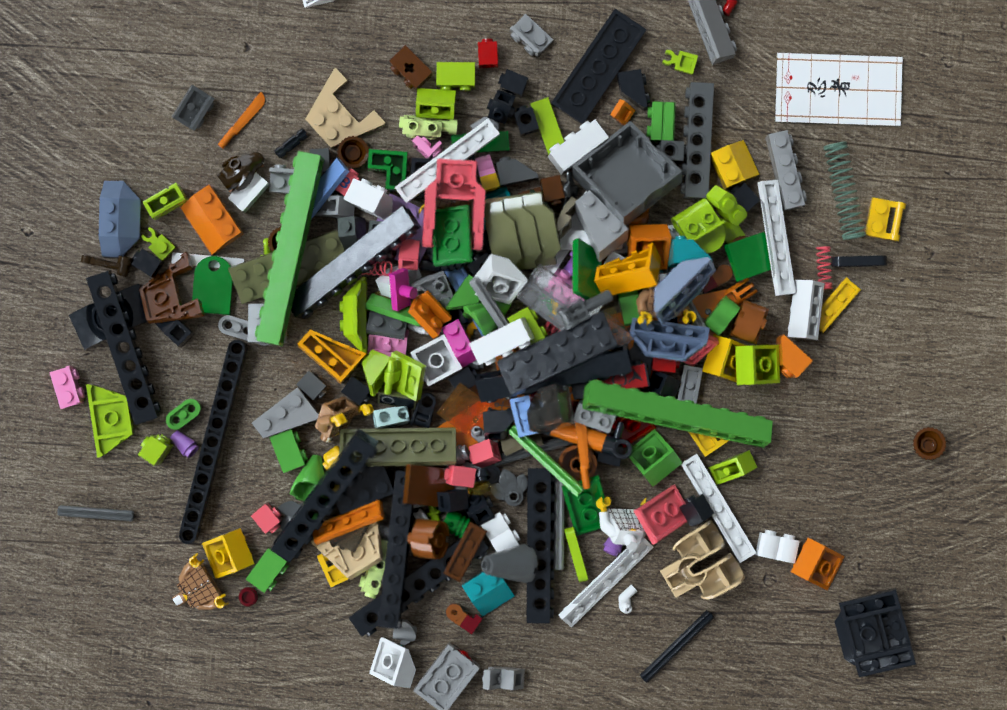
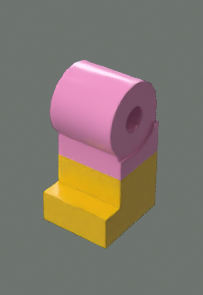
M490 154L475 158L481 185L485 193L500 189Z

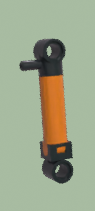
M533 410L538 432L577 444L575 423L544 413L540 415L539 412ZM617 422L613 436L587 428L589 449L620 459H627L633 453V445L629 441L621 439L624 423ZM621 444H626L628 447V451L624 455L618 452V447Z

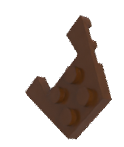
M187 252L181 254L182 258L176 263H170L168 265L169 268L161 275L157 274L139 289L146 321L150 324L205 316L202 303L198 298L184 305L181 302L176 276L193 269L190 255Z

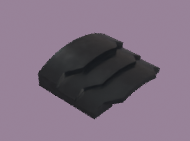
M896 588L839 602L841 612L834 623L844 659L856 666L859 677L916 665Z

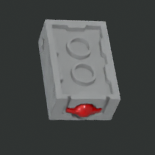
M449 642L414 687V692L437 710H448L479 670L480 665L470 658L466 651L458 649Z

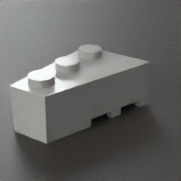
M590 190L575 201L577 217L590 240L598 261L601 262L628 240L629 229Z
M297 387L253 421L252 424L263 438H267L318 419L319 412L305 393Z

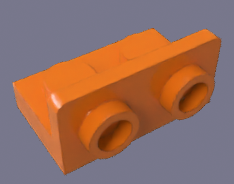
M429 291L414 298L408 311L433 339L439 336L443 324L452 318Z

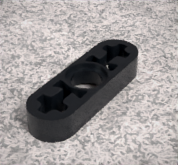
M887 256L831 257L832 267L887 266Z

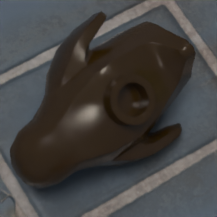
M253 152L251 154L231 157L222 164L224 169L217 176L229 192H232L234 188L237 191L245 189L250 185L258 168L263 167L264 156L259 152Z

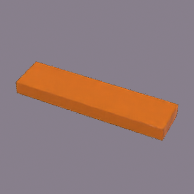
M377 500L324 521L318 531L316 529L313 531L314 543L318 545L383 520L382 502Z

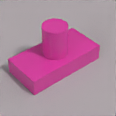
M401 268L389 274L392 310L395 311L410 306V299H414L417 296V289L409 286L408 269Z

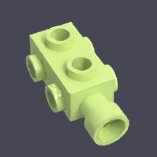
M404 115V117L400 116L399 128H403L402 134H406V137L415 138L417 135L425 136L426 139L434 140L436 137H441V132L456 135L457 120L450 119L445 121L436 118Z
M381 540L383 560L379 562L381 565L380 569L376 565L366 570L365 576H361L359 587H362L361 592H365L364 596L376 599V595H378L385 570L388 541ZM372 581L376 583L374 588L371 585Z

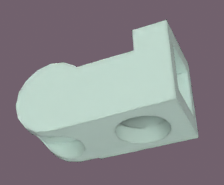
M407 406L374 410L372 413L375 429L401 426L411 422Z

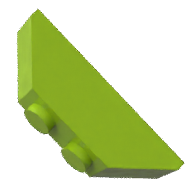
M361 277L343 296V301H340V312H343V320H340V332L343 331V335L359 351L367 353L368 334H366L368 310L365 309L367 302V278Z

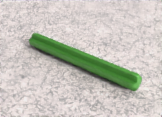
M516 425L510 428L509 434L575 496H579L583 492L584 488L530 437L519 438Z

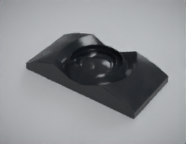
M140 284L121 290L125 301L122 303L124 310H128L131 321H128L131 329L147 322L139 290L141 288ZM94 303L69 315L84 350L106 341ZM110 305L108 312L111 315H116L117 308L114 305ZM119 323L115 324V331L121 334L124 330L123 326Z

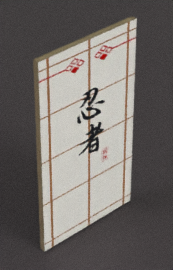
M777 53L775 122L901 126L903 57Z

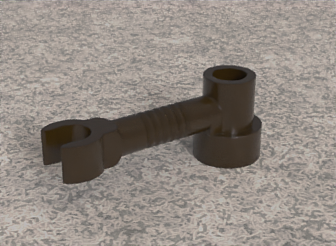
M84 254L80 262L117 270V275L128 277L133 260L131 257L119 255L117 262H111Z

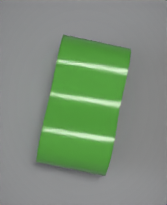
M725 295L704 323L706 327H709L712 332L719 336L741 307Z

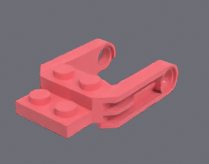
M437 159L436 179L425 188L423 247H433L432 237L437 197L446 200H473L472 250H482L485 190L476 182L477 161Z

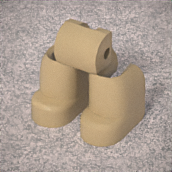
M712 520L703 523L695 530L683 536L673 547V551L677 549L681 558L660 570L675 597L699 586L702 591V599L715 598L741 584L745 579L739 563L731 553L697 573H694L691 566L694 563L717 552L725 545L720 531Z

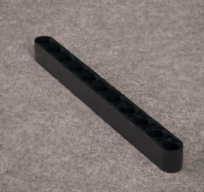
M241 340L231 341L227 348L179 531V539L185 544L195 542L200 534L248 347ZM237 343L242 345V351L239 354H235L233 351V347ZM231 362L237 364V370L233 373L228 369ZM227 380L231 381L233 385L230 391H226L223 387ZM221 399H225L228 403L225 410L219 407ZM218 417L223 421L221 428L214 426V420ZM212 436L218 440V444L215 447L209 444V439ZM206 455H210L213 458V463L210 466L204 462ZM202 473L208 476L206 484H202L199 480ZM197 492L203 495L201 503L196 502L194 498ZM191 511L198 513L197 521L190 519ZM186 530H191L193 532V538L191 540H188L185 537Z

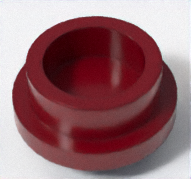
M245 587L239 593V601L244 606H252L258 600V593L252 587Z

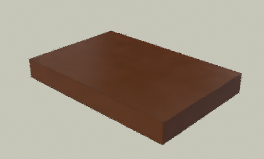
M406 464L403 503L438 507L437 492L455 489L454 485L446 484L444 478L446 469Z

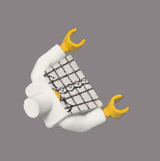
M607 496L604 498L603 503L602 497L596 501V505L601 509V512H599L601 530L610 537L614 544L626 545L628 550L636 549L641 539L646 536V532L634 513L635 509H609L606 507L611 504V499ZM646 498L641 502L640 505L646 503Z

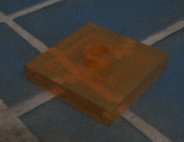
M459 383L437 411V414L467 435L490 404L481 402L478 395L462 383Z

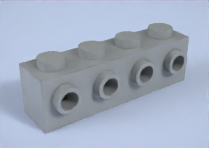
M788 130L768 134L765 138L775 180H778L783 211L800 208L805 205L807 198L805 191L801 190L802 176L800 171L797 172L796 164H798L797 155L792 152V135H788Z

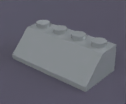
M688 0L711 64L715 65L734 58L737 47L734 40L731 41L728 35L730 29L727 22L724 23L722 19L724 14L721 5H717L716 0Z

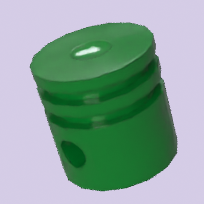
M457 511L448 512L444 522L448 525L449 533H454L456 537L459 535L461 539L470 518L468 517L467 519L466 515L463 517Z

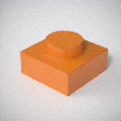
M620 99L610 116L621 125H626L635 109L626 101Z

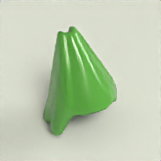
M495 301L505 316L511 304ZM482 303L463 306L464 312L462 315L465 318L474 319L484 336L497 329L498 326Z
M312 455L294 481L290 495L294 496L296 500L304 502L325 474L321 456ZM322 495L324 499H328V496Z

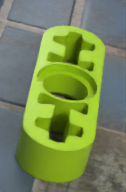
M574 527L566 528L564 531L579 583L587 581L588 576Z

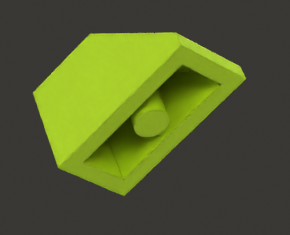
M371 350L362 360L364 375L370 394L373 397L384 384L385 369L388 368L390 356L375 350Z
M750 450L719 462L709 467L716 485L751 472L757 468V465Z

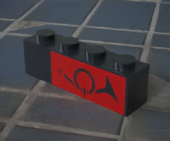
M642 360L633 361L632 372L626 376L615 375L609 379L600 380L603 384H618L621 388L640 389L652 386L648 364L643 363ZM575 383L571 386L574 400L583 399L584 387L587 384Z

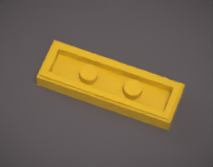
M847 277L844 278L822 304L819 331L822 333L827 330L861 290Z

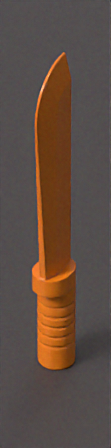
M262 92L256 96L218 143L222 149L227 146L235 135L239 134L242 128L263 107L265 97Z
M575 422L582 486L584 489H590L586 425Z

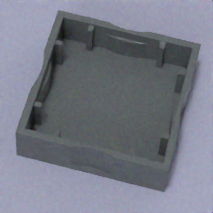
M631 121L610 136L603 145L592 150L572 166L573 178L587 192L590 190L625 226L682 183V170L664 153L655 148L649 138Z

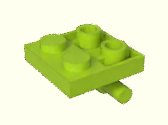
M397 350L391 352L388 368L385 369L384 394L390 395L393 389L414 401L420 400L426 365Z

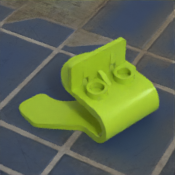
M705 198L671 218V222L678 235L686 236L687 239H693L706 253L715 252L723 245L724 241L730 244L736 237L745 236L740 226H736L726 219L719 218Z

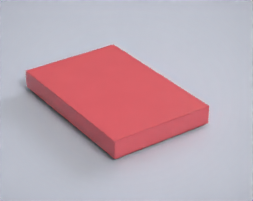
M675 484L634 510L636 517L652 544H656L688 522L679 508L685 501Z

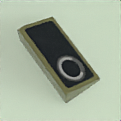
M381 386L379 389V404L396 407L407 406L408 409H416L417 401L393 389L390 395L384 394L385 386Z

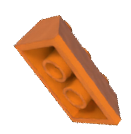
M207 185L195 193L180 207L211 255H214L244 235L211 185Z

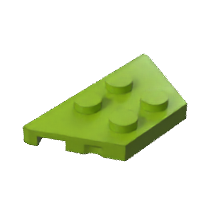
M87 384L86 389L97 458H99L134 434L132 418L125 395Z

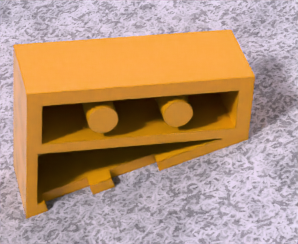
M654 243L648 244V248L638 253L636 250L632 251L631 256L622 260L617 258L597 267L594 281L601 293L609 290L612 295L657 286L661 257Z
M309 330L297 344L303 352L340 384L345 381L367 355L365 352L356 350L313 330Z

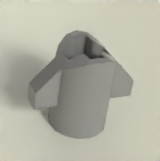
M403 619L400 628L393 630V639L400 640V645H406L416 639L417 627L413 626L408 620Z

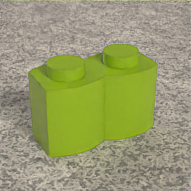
M715 185L706 194L708 202L716 207L718 214L732 224L739 226L747 217L746 210L737 204L734 195L723 188Z

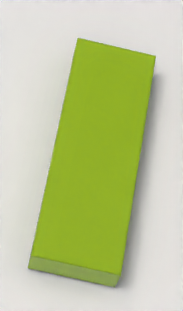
M547 97L530 103V106L533 108L541 137L549 155L551 152L549 149L557 143L561 145L564 143Z

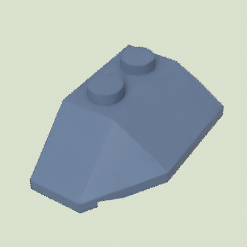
M104 181L99 205V241L102 257L124 256L140 239L141 199L124 181Z
M711 258L681 261L654 288V312L660 323L663 324L665 321L675 318L704 289L710 276L716 271Z
M632 318L630 335L648 357L686 361L708 343L709 327L671 322L662 324L656 320H652L646 325L645 319L642 324H639L637 322L638 318Z

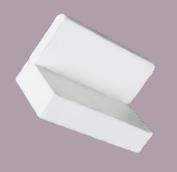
M255 172L250 185L240 191L235 189L228 199L246 213L270 184Z

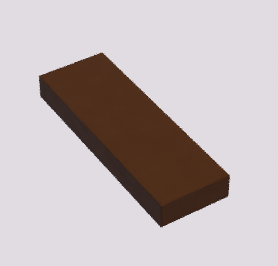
M470 522L443 574L461 582L487 530Z

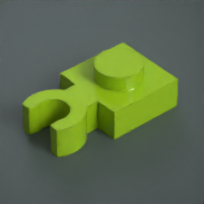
M671 50L665 51V54L671 56V60H663L662 64L666 66L674 64L675 71L693 75L698 55L679 51L677 56Z
M149 227L148 230L152 233L151 237L147 238L142 234L141 238L146 242H151L152 244L148 248L164 261L176 247L163 234L157 237L156 231Z

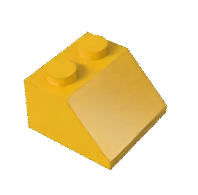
M744 140L727 145L712 152L710 155V160L724 190L759 175Z
M713 335L718 339L719 344L707 354L702 372L737 383L735 346L747 345L729 338Z
M241 528L202 543L216 579L255 564Z

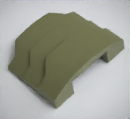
M542 192L485 199V223L492 254L508 258L519 270L557 264L556 254L560 251L561 244L554 212L544 204Z

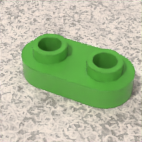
M195 399L185 400L166 416L167 426L174 430L183 428L201 413L202 407L200 402ZM190 405L195 406L194 412L189 411ZM176 416L180 418L178 424L174 422V417Z

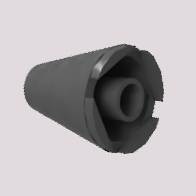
M521 544L486 555L481 562V568L486 575L522 583L531 582L535 578L536 574H533L534 568H537L538 565L536 553L532 547H528V544Z

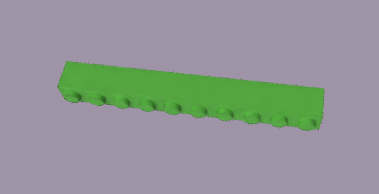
M298 151L297 156L293 159V167L295 168L293 175H290V190L284 200L286 208L280 218L282 226L281 231H278L276 236L278 244L272 254V261L274 262L272 269H269L268 288H265L263 294L265 302L264 307L262 306L259 312V317L261 318L260 325H257L255 330V337H257L256 340L259 342L282 347L284 344L324 164V158L321 155Z
M600 380L590 381L584 387L582 409L762 448L771 443L773 421L767 420L763 416L753 417L745 412L735 413L727 408H713L709 404H694L691 400L681 401L676 400L672 396H658L654 392H640L636 388H621L618 384H603Z

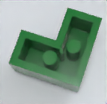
M369 149L368 170L387 172L385 189L388 192H397L395 187L407 178L409 154L402 151Z

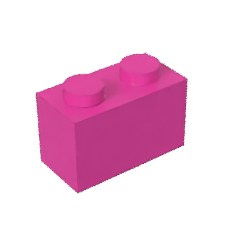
M459 319L442 327L443 333L462 367L477 360L469 345L471 341Z

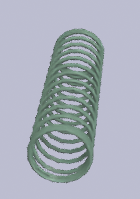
M846 141L829 144L823 147L824 151L832 150L825 154L826 157H835L826 162L829 165H834L828 169L829 172H837L835 174L830 175L829 178L840 179L833 182L831 186H842L833 190L832 193L842 194L835 197L834 200L845 202L839 203L835 207L847 208L838 212L837 215H850L838 221L840 223H850L842 226L840 228L841 230H852L847 233H844L842 235V240H849L867 235L866 232L849 234L864 229V226L855 228H844L862 222L863 219L842 221L844 219L862 214V212L840 214L844 211L861 206L859 204L839 207V205L859 199V197L837 199L839 197L855 193L858 190L835 192L839 189L855 185L856 183L854 182L833 185L837 182L854 177V175L844 177H832L837 174L850 171L853 168L830 170L837 166L850 163L851 161L828 163L832 160L849 155V153L840 155H828L832 152L848 148V144Z

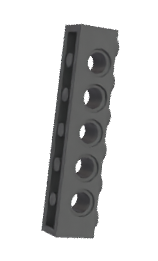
M691 82L685 90V99H688V106H685L684 118H687V125H684L683 137H686V144H684V156L686 158L685 163H682L681 169L682 175H685L684 182L681 183L680 193L684 194V199L701 200L705 198L707 200L706 194L709 192L714 83ZM701 99L704 104L703 107H696L694 100ZM700 118L703 122L702 126H695L693 119ZM699 137L702 144L700 146L694 145L692 138ZM698 156L701 163L694 165L691 162V157ZM691 175H697L700 178V182L693 184L690 181Z

